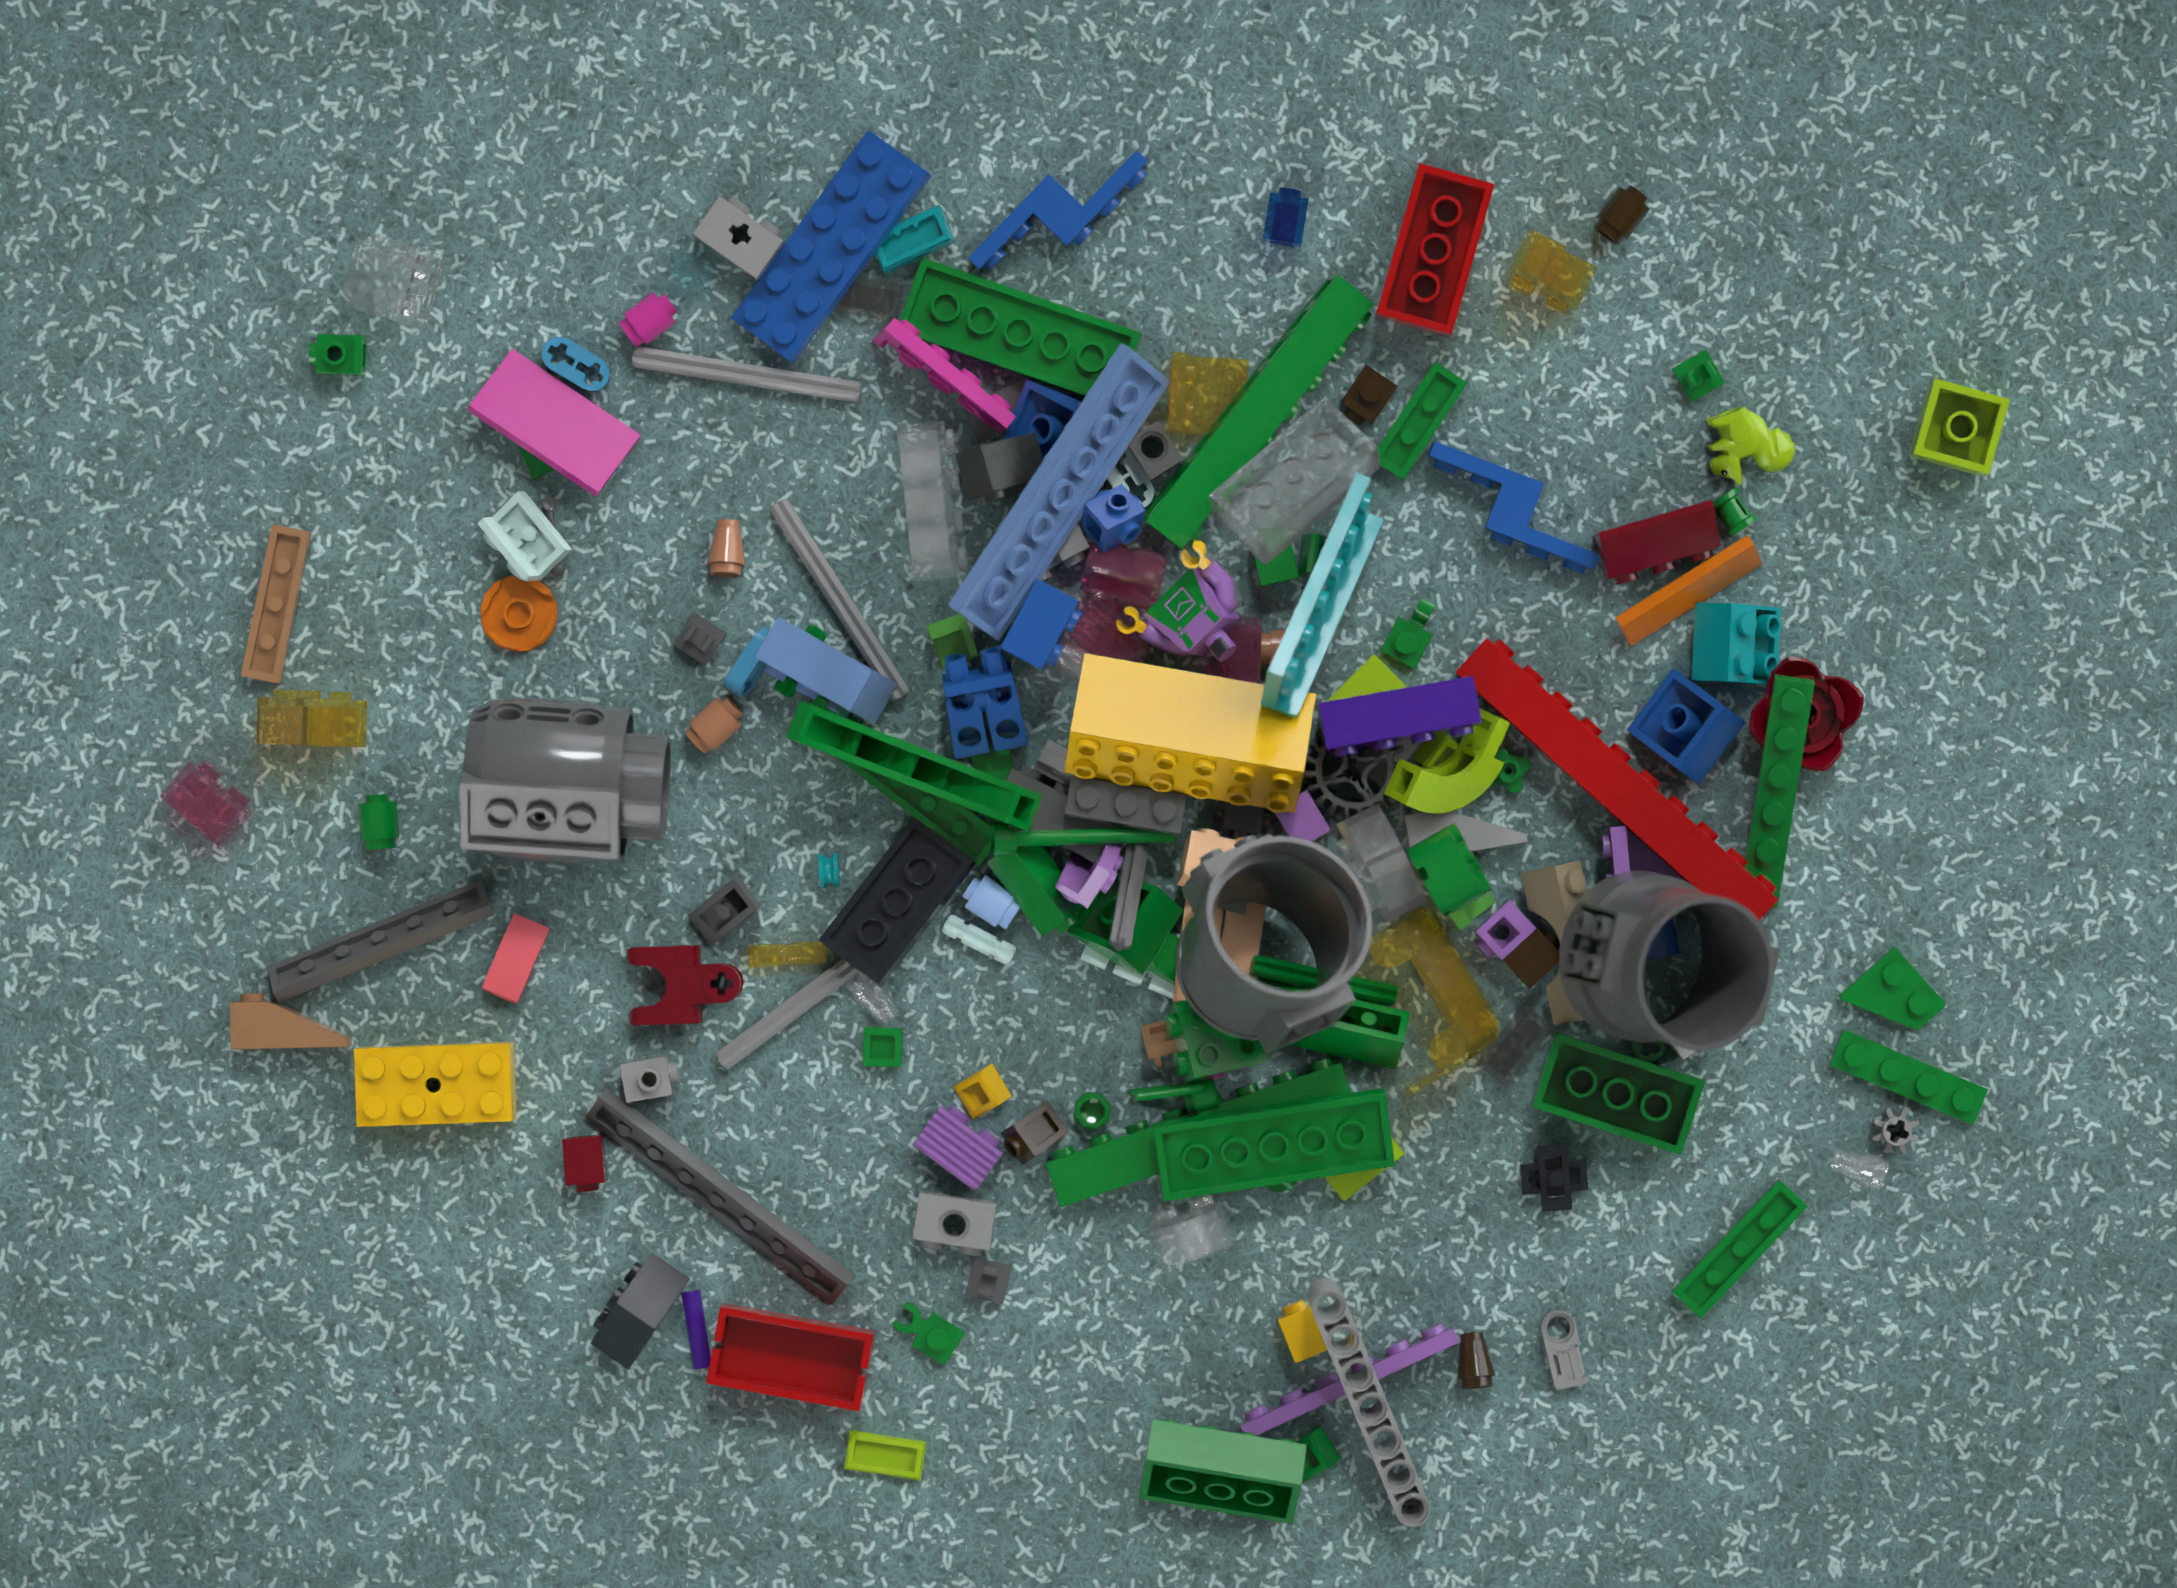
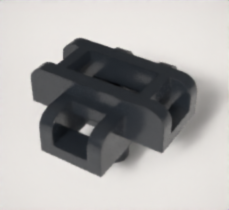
M1567 1143L1536 1145L1537 1163L1520 1164L1522 1195L1540 1194L1542 1212L1572 1210L1571 1191L1588 1190L1586 1159L1569 1160ZM1576 1167H1578L1579 1183H1577ZM1536 1170H1538L1539 1186H1537ZM1564 1195V1197L1548 1198V1196Z

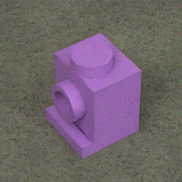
M1508 899L1474 930L1479 936L1474 943L1489 959L1496 954L1500 960H1503L1536 928ZM1501 924L1507 926L1509 930L1507 938L1503 940L1497 939L1494 935L1495 928Z

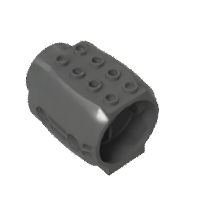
M511 698L494 699L473 709L467 729L463 772L460 780V849L479 850L488 855L539 862L622 863L628 839L663 840L670 793V737L634 733V713L632 708L609 707L587 702L558 699Z

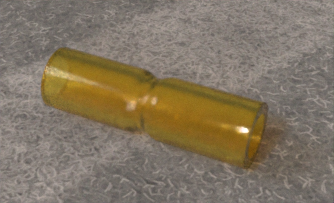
M820 941L749 945L750 968L778 967L787 964H827V947Z

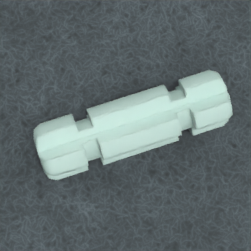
M950 915L942 928L944 934L953 939H956V937L962 939L961 943L987 956L989 954L993 955V959L1004 965L1010 963L1016 951L1014 945L1004 940L1002 942L998 941V937L971 923L969 926L964 924L965 920L955 915Z

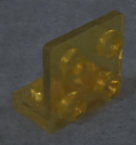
M1172 352L1167 433L1206 435L1248 381V360L1188 356V353Z

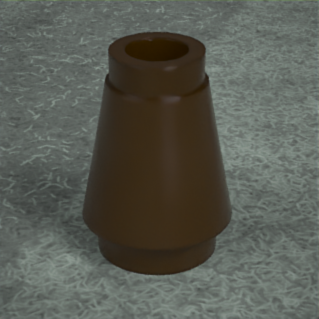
M1483 1332L1460 1334L1461 1342L1457 1380H1461L1462 1389L1492 1387V1377L1496 1375Z

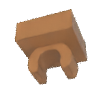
M1164 1020L1140 1026L1148 1059L1153 1058L1157 1067L1162 1066L1161 1056L1177 1052L1174 1037L1169 1038Z

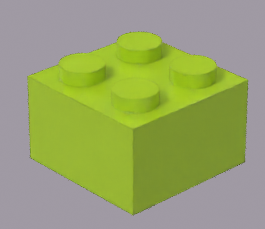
M1936 378L1930 380L1908 456L1981 477L1989 475L2010 399Z

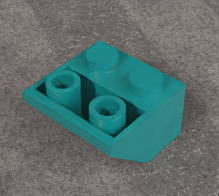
M1695 602L1691 680L1767 685L1771 671L1779 664L1781 608L1736 603Z

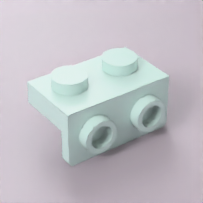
M518 491L493 517H484L478 522V525L484 531L483 537L493 549L501 552L508 561L507 567L509 571L520 580H541L572 550L525 491Z

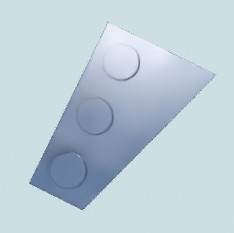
M777 617L755 658L767 664L763 670L764 672L782 682L789 676L798 682L795 689L814 700L818 694L829 699L826 707L845 718L852 712L876 724L898 683L780 617Z

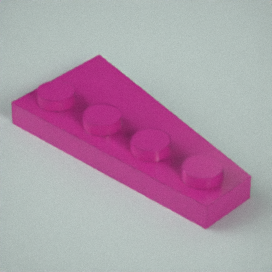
M893 318L873 339V342L882 349H884L887 343L895 348L899 355L898 361L909 369L915 368L927 371V378L930 384L941 392L951 395L954 391L960 395L957 399L958 404L999 434L1016 417L1009 411L1011 406L1006 400L995 393L990 396L979 387L981 382L974 374L966 369L960 371L948 362L951 358L942 348L935 344L929 346L918 337L920 335L919 330L910 322L904 319L899 322L896 318Z

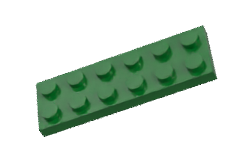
M923 257L899 320L900 322L904 319L914 325L920 332L918 337L924 342L935 344L941 348L1083 397L1092 388L1119 345L1122 343L1137 352L1142 338V333Z
M1384 1088L1152 1123L1163 1201L1395 1166L1387 1098Z

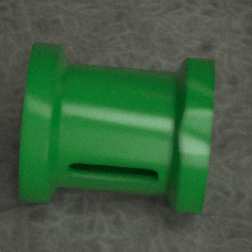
M1737 486L1712 501L1714 510L1728 529L1726 533L1729 537L1737 534L1758 519L1755 514H1750L1737 495L1739 493Z

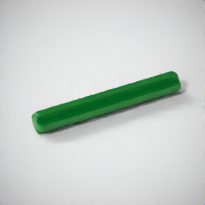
M1260 955L1252 957L1249 969L1252 976L1311 989L1316 988L1317 968ZM1352 976L1347 982L1354 997L1357 999L1385 1005H1394L1398 993L1396 985Z

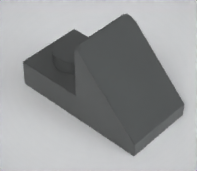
M737 875L688 914V916L712 946L761 908V904Z

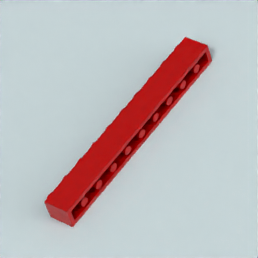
M1486 638L1456 671V675L1459 678L1473 676L1476 693L1505 720L1510 722L1515 729L1623 826H1626L1633 835L1682 879L1703 893L1727 898L1741 904L1760 921L1779 900L1773 894L1777 888L1761 873L1756 878L1744 868L1748 862L1732 847L1727 851L1723 850L1715 842L1719 836L1703 821L1698 825L1694 824L1686 816L1690 810L1674 795H1671L1669 799L1665 798L1657 790L1660 783L1645 769H1642L1640 773L1635 771L1627 763L1631 757L1616 743H1613L1610 747L1598 737L1602 731L1586 716L1581 721L1569 711L1573 705L1557 690L1552 695L1540 685L1544 679L1528 664L1523 669L1511 659L1515 653L1498 638L1493 643Z

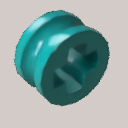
M833 852L831 857L824 856V853H818L820 888H825L829 883L835 887H840L838 852Z

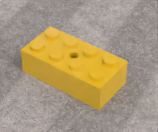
M514 1042L375 1046L354 1049L357 1127L506 1122L517 1119ZM431 1077L437 1078L441 1083V1087L437 1092H430L427 1087V1080Z

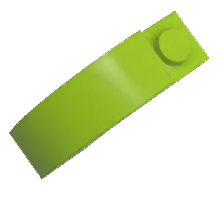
M1479 708L1481 724L1473 727V734L1463 736L1456 751L1446 761L1433 767H1420L1400 758L1383 794L1426 813H1446L1468 805L1489 788L1505 764L1494 757L1504 740L1510 722Z

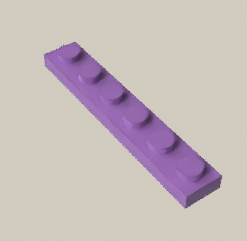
M1442 1323L1431 1326L1420 1332L1423 1339L1410 1345L1406 1339L1396 1342L1385 1348L1388 1355L1373 1361L1370 1355L1369 1358L1378 1380L1459 1343L1452 1326L1445 1329ZM1352 1364L1350 1366L1352 1371L1347 1374L1354 1375L1359 1373L1364 1365ZM1336 1372L1329 1373L1314 1381L1317 1388L1306 1393H1302L1301 1388H1297L1280 1396L1279 1398L1282 1403L1267 1410L1266 1405L1263 1404L1244 1413L1246 1420L1240 1423L1242 1431L1259 1435L1346 1395Z

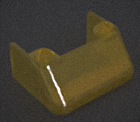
M1426 908L1413 909L1372 933L1368 951L1373 960L1385 968H1394L1410 960L1449 1025L1448 1028L1436 1034L1430 1043V1056L1436 1067L1403 1086L1406 1094L1410 1096L1460 1067L1494 1043L1499 1036L1500 1024L1434 912Z

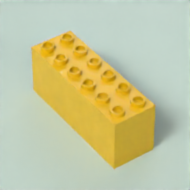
M1085 653L1070 730L1064 773L1073 774L1082 779L1096 778L1113 781L1122 786L1136 785L1148 787L1157 792L1170 791L1188 794L1197 799L1211 798L1228 801L1237 806L1251 805L1262 807L1277 813H1295L1304 774L1316 694L1308 692L1298 717L1293 718L1260 704L1265 686L1263 684Z

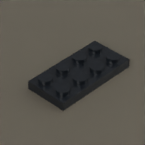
M913 817L819 938V941L882 987L976 863Z

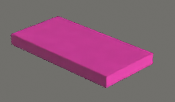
M511 349L470 403L467 410L595 497L599 495L641 436L514 349Z

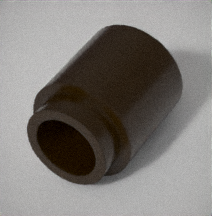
M1631 185L1626 190L1618 187L1596 216L1598 221L1593 227L1606 239L1619 245L1623 239L1627 240L1649 212V208L1645 205L1648 198Z

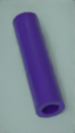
M700 1289L685 1291L681 1295L693 1369L708 1368L711 1354Z

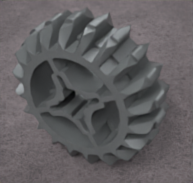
M1320 730L1318 734L1322 738V732ZM1315 741L1310 742L1309 747L1317 751L1318 754L1317 757L1306 755V763L1315 764V770L1305 771L1303 777L1316 778L1317 783L1307 787L1308 793H1313L1318 789L1321 790L1323 795L1315 801L1317 806H1321L1328 799L1332 802L1327 811L1330 816L1336 813L1339 806L1344 808L1342 820L1348 821L1351 810H1356L1359 822L1365 820L1364 809L1369 808L1374 818L1380 816L1376 805L1379 802L1388 810L1393 807L1392 802L1383 793L1398 763L1394 755L1404 751L1403 745L1393 749L1382 750L1368 757L1359 754L1351 756V758H1357V763L1360 760L1364 763L1374 760L1373 764L1366 766V769L1361 772L1363 787L1360 780H1354V775L1351 778L1348 775L1341 778L1337 777V775L1344 773L1350 767L1349 756L1342 757V766L1339 770L1324 776V761L1327 755L1324 744L1321 745ZM1387 762L1388 774L1386 782L1380 792L1374 796L1369 782V773L1374 767ZM1341 782H1350L1357 788L1363 801L1343 799L1335 794L1330 787Z

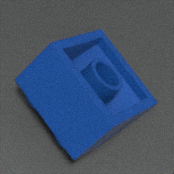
M1026 379L1013 412L1016 417L1007 427L1003 440L1036 432L1044 459L1083 399Z
M1037 579L1000 648L1042 671H1045L1048 665L1054 668L1065 648L1059 643L1066 630L1073 633L1083 615V612L1078 610L1081 602Z
M1673 668L1627 731L1682 773L1700 784L1746 722Z

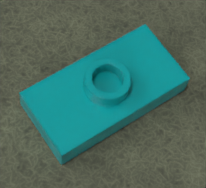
M937 205L896 224L876 251L884 273L893 272L956 243L942 207Z

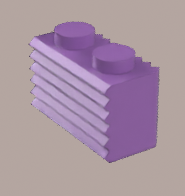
M941 1105L912 1145L975 1191L1003 1154V1151L998 1148L1001 1141L984 1128L978 1133L968 1126L967 1122L970 1120V1117L954 1105H951L948 1110Z

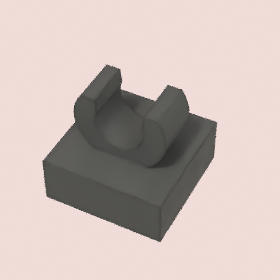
M694 612L673 645L707 666L727 633Z
M974 1257L965 1295L1003 1304L1012 1265Z

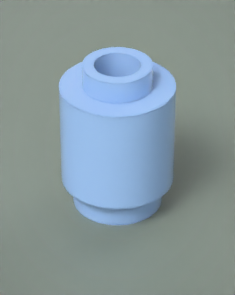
M987 875L981 881L974 877L962 896L968 900L965 905L966 909L994 927L998 924L1006 929L1020 908L1008 890Z

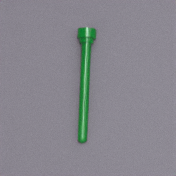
M1005 823L991 824L990 848L992 855H1009L1010 851H1016L1017 847L1163 843L1173 842L1177 835L1136 828L1035 830L1028 832L1017 831L1016 827H1009V824Z

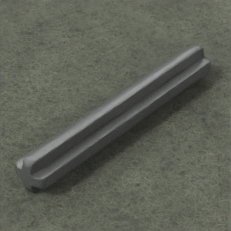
M1128 843L1125 847L1109 936V944L1118 951L1129 949L1132 945L1150 843Z

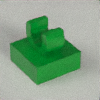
M1706 349L1672 368L1690 403L1725 383Z

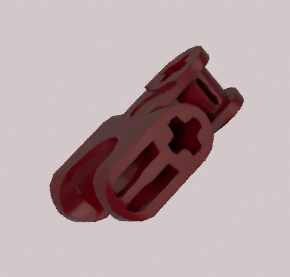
M700 945L632 947L626 950V959L630 964L635 966H651L659 970L666 980V992L659 1002L651 1006L633 1008L628 1013V1023L632 1025L703 1023L702 1004L732 1001L743 990V976L735 966L726 963L701 964ZM720 972H724L725 978L732 979L733 982L732 987L726 988L725 994H721L720 987H714L713 980L720 978Z

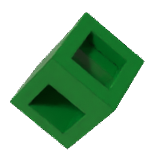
M317 334V342L309 343V365L316 366L315 373L319 375L365 376L367 337L363 335ZM333 347H340L342 350V357L337 361H332L329 358V351Z

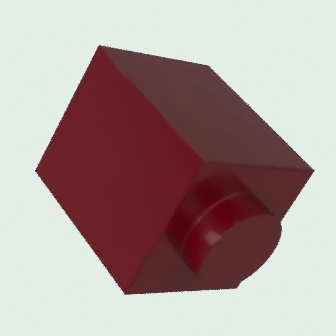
M604 1134L565 1137L562 1139L566 1186L576 1185V1192L599 1190V1183L608 1181Z

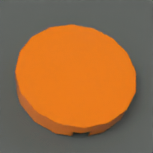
M515 576L503 578L495 582L485 593L480 607L482 625L487 636L499 647L513 652L530 651L543 645L553 634L558 620L557 603L551 590L540 580L524 581Z

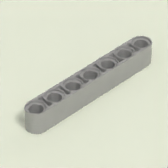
M1328 1278L1317 1279L1307 1290V1301L1398 1520L1408 1527L1420 1526L1426 1522L1430 1515V1504L1347 1302L1335 1281ZM1332 1295L1336 1297L1330 1306H1318L1319 1300L1324 1296ZM1345 1329L1350 1331L1344 1340H1332V1336L1338 1330ZM1352 1364L1364 1365L1363 1369L1357 1374L1350 1375L1346 1373V1370ZM1366 1398H1377V1402L1371 1408L1360 1407V1404ZM1383 1431L1391 1432L1387 1440L1383 1442L1374 1441L1378 1433ZM1393 1466H1405V1469L1398 1475L1388 1474V1471ZM1414 1498L1419 1500L1413 1508H1402L1403 1503L1408 1499Z

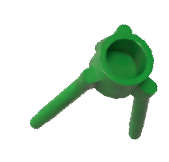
M1213 1078L1188 1084L1142 1087L1128 1091L1129 1096H1134L1136 1101L1184 1096L1188 1111L1196 1110L1197 1112L1192 1117L1212 1114V1109L1220 1108Z

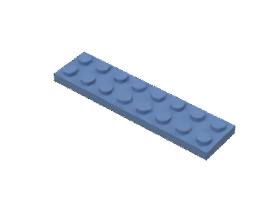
M1122 343L1119 345L948 604L950 608L997 641H1000L1023 606L1036 580L1041 579L1083 514L1084 503L1095 497L1171 382L1134 350Z

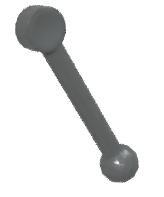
M546 496L541 501V507L546 511L547 519L556 529L553 510L556 508L557 502L554 497ZM559 562L550 573L553 576L559 577L564 573L565 567Z

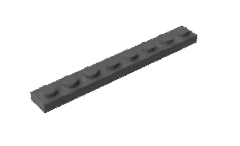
M608 1088L603 1091L586 1115V1119L829 1303L833 1304L855 1276L844 1268L841 1263L816 1247L809 1239L803 1237L783 1222L780 1217L770 1212L747 1192L738 1188L715 1168L709 1166L685 1145L676 1141L653 1121L647 1119L627 1104L623 1098L617 1096Z

